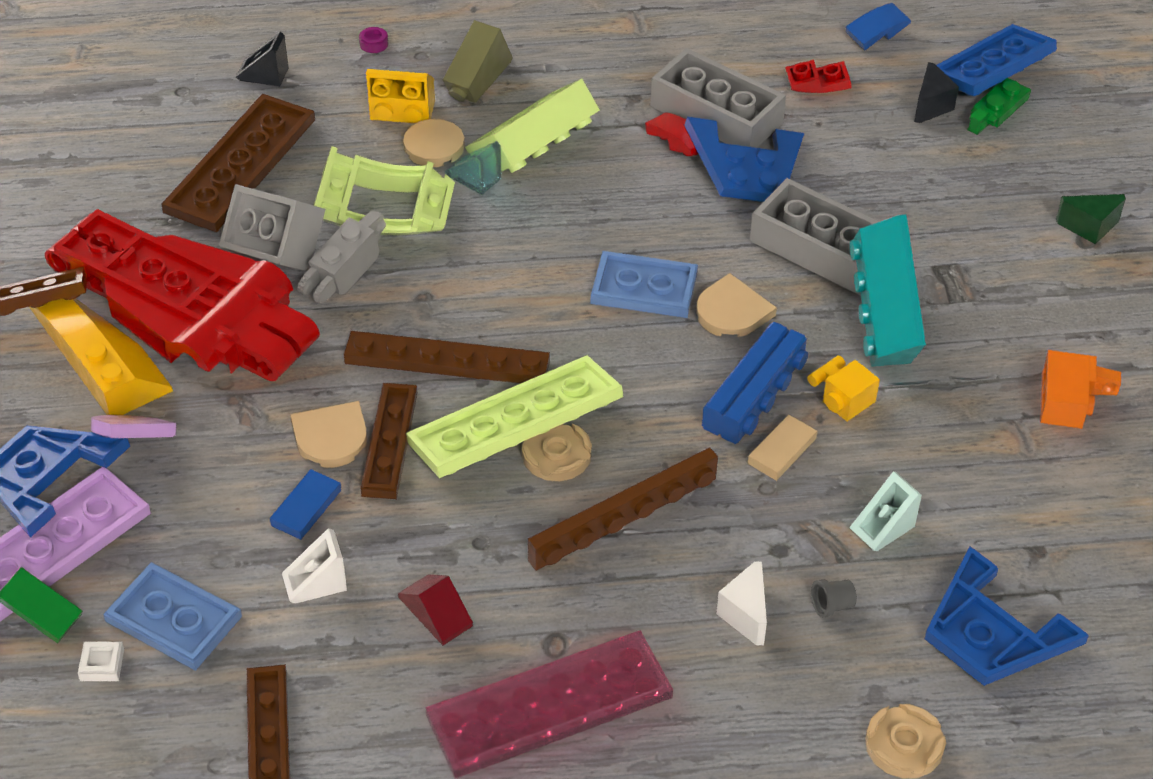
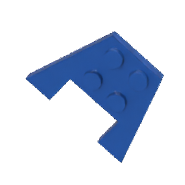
M687 117L684 124L719 195L764 202L786 178L790 179L804 133L775 129L772 136L774 150L719 143L717 121Z
M26 425L0 448V503L31 538L56 515L53 505L36 497L79 458L86 459L104 468L109 467L130 447L128 438H109L93 432Z
M969 546L926 630L924 638L926 641L983 686L1086 644L1089 635L1062 614L1055 615L1035 634L982 594L980 590L997 576L998 568Z

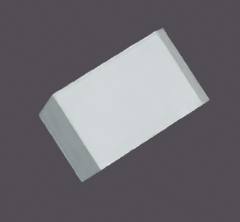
M328 528L282 572L290 602L296 604L347 591L343 557L334 530Z
M753 562L719 591L716 613L755 645H764L767 625L762 562Z

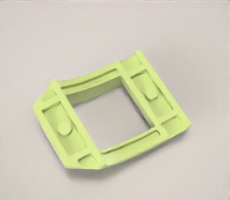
M331 147L314 202V206L326 209L323 221L341 227L349 217L359 222L366 216L347 210L353 186L357 185L373 190L407 193L419 192L412 219H384L386 227L380 235H413L442 231L444 229L455 182L448 175L445 174L443 178L433 169L434 163L428 161L423 166H401L370 160L355 155L353 159L337 153L338 148Z

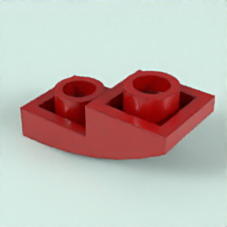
M814 60L785 67L790 87L793 91L827 93L852 88L844 61L816 68Z
M665 112L645 123L647 134L658 136L661 140H668L670 150L681 152L685 156L698 154L684 126L686 119Z

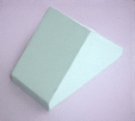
M893 471L849 528L874 551H879L915 527L922 495L897 472Z

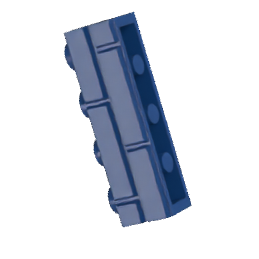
M773 321L770 323L703 407L702 426L704 430L717 436L720 434L723 439L734 444L739 443L745 434L751 435L757 427L759 415L762 411L768 413L775 402V394L779 390L784 392L789 386L792 372L795 369L801 370L804 367L808 358V352L805 351L807 341L805 335L792 329L789 331L787 327Z

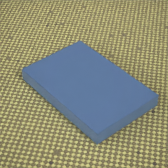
M602 251L591 292L590 304L688 318L698 273V264Z
M152 562L103 614L105 622L195 671L242 617L240 608Z

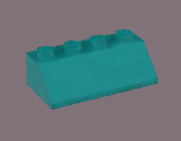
M902 214L860 228L854 239L850 241V256L852 260H856L858 271L854 275L856 292H861L862 304L859 305V320L861 324H865L867 334L863 339V349L865 356H870L871 367L911 364L926 346L907 214Z

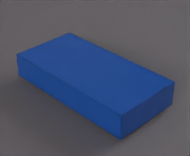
M310 469L270 517L271 526L302 540L341 492V483Z

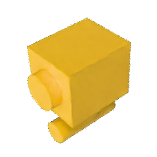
M837 355L807 376L808 382L813 387H816L823 381L825 382L823 403L826 404L830 411L837 413L845 421H849L876 402L880 379L856 360L846 365L843 357Z

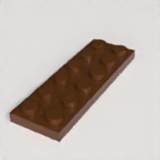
M262 93L161 203L163 213L217 233L225 224L235 184L255 189L315 121L314 111Z

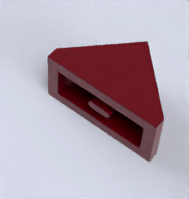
M428 574L398 593V598L442 646L473 627V621L450 577L447 575Z

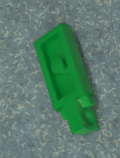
M1009 78L1004 79L974 105L970 113L969 119L971 120L967 130L978 135L989 124L998 128L1029 99L1031 89Z

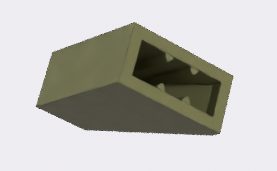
M476 20L473 21L443 78V82L451 97L458 101H465L466 99L476 103L511 63L513 57L501 29Z

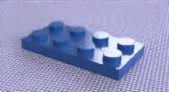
M1011 24L937 64V66L959 86L958 90L967 95L976 96L1057 51V40Z

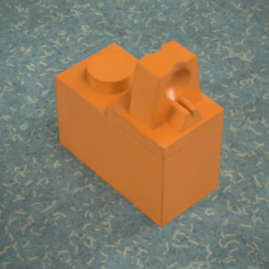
M1048 350L1042 371L1040 423L1082 429L1086 415L1092 416L1095 395L1117 396L1121 386V372L1097 366V356Z

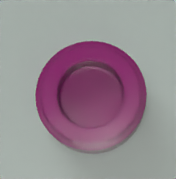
M368 27L362 30L359 34L360 48L368 53L384 51L388 47L387 32L379 27Z

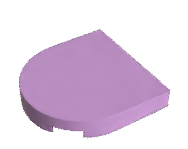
M100 415L91 417V431L109 438L176 436V423L144 416Z

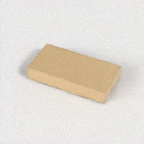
M788 415L748 456V464L777 481L816 440L817 430Z

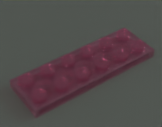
M641 630L430 705L425 707L426 717L454 779L669 700L673 698V688Z

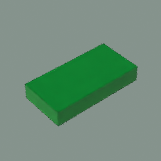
M22 567L0 591L1 604L57 644L83 612Z

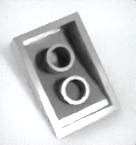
M235 184L219 246L283 266L308 271L310 269L309 260L314 256L315 246L326 209Z

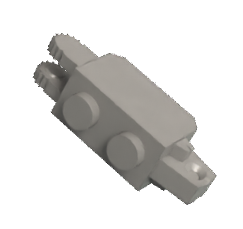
M372 209L359 222L349 217L309 260L310 269L299 280L297 291L303 295H309L315 289L313 299L319 304L325 303L334 293L339 295L346 294L378 258L380 252L378 241L381 238V232L386 227L383 214Z

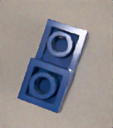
M889 3L869 11L845 28L846 33L865 51L883 36L888 40L908 26L911 20L897 6Z

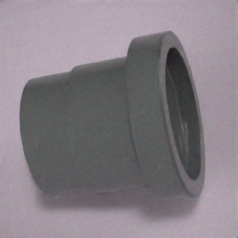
M825 579L814 581L811 587L813 607L822 618L832 616L835 611H841L856 605L857 594L850 580L828 582Z

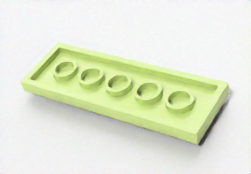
M586 355L406 433L409 446L429 468L441 478L475 462L485 460L489 456L509 447H514L536 435L546 433L554 427L575 420L597 408L607 406L609 403L623 397L622 385Z

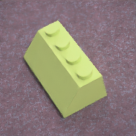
M579 79L549 93L465 148L468 153L495 172L499 173L509 169L513 173L527 164L525 159L530 155L536 158L549 150L547 144L554 141L557 144L571 136L569 130L573 127L579 130L592 122L590 116L600 111L583 79Z

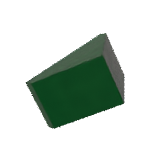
M1125 194L1062 196L1056 222L1096 244L1119 222L1126 200Z

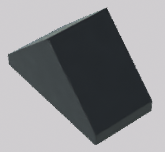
M282 32L277 33L245 58L236 78L244 82L280 87L289 69L285 35Z
M931 62L927 64L918 98L914 120L916 123H922L955 110L959 86L936 64Z

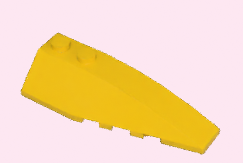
M59 299L48 302L41 307H29L106 415H124L173 392L170 383L141 345L78 299Z

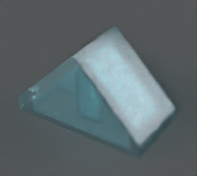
M495 141L464 155L447 169L445 173L451 179L483 195L501 179V145L498 141Z

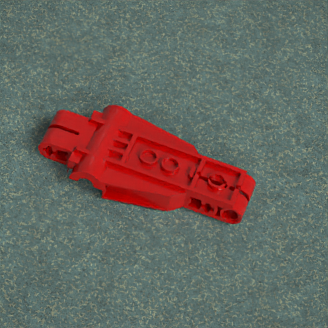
M99 209L88 214L69 233H66L45 252L47 263L56 273L84 267L87 276V289L108 300L111 317L170 363L180 357L182 353H186L196 361L199 368L210 372L219 362L225 365L229 363L231 374L240 366L266 380L276 381L320 336L319 329L311 318L288 307L290 304L289 294L293 291L292 283L287 275L273 263L264 260L255 261L245 256L175 235L154 237Z

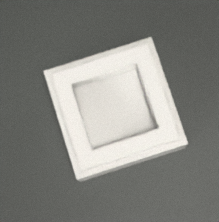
M84 642L78 669L80 681H119L124 654L123 642Z

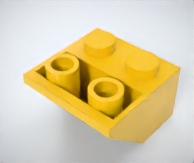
M367 69L366 79L370 120L418 123L431 119L435 104L434 78L428 73Z

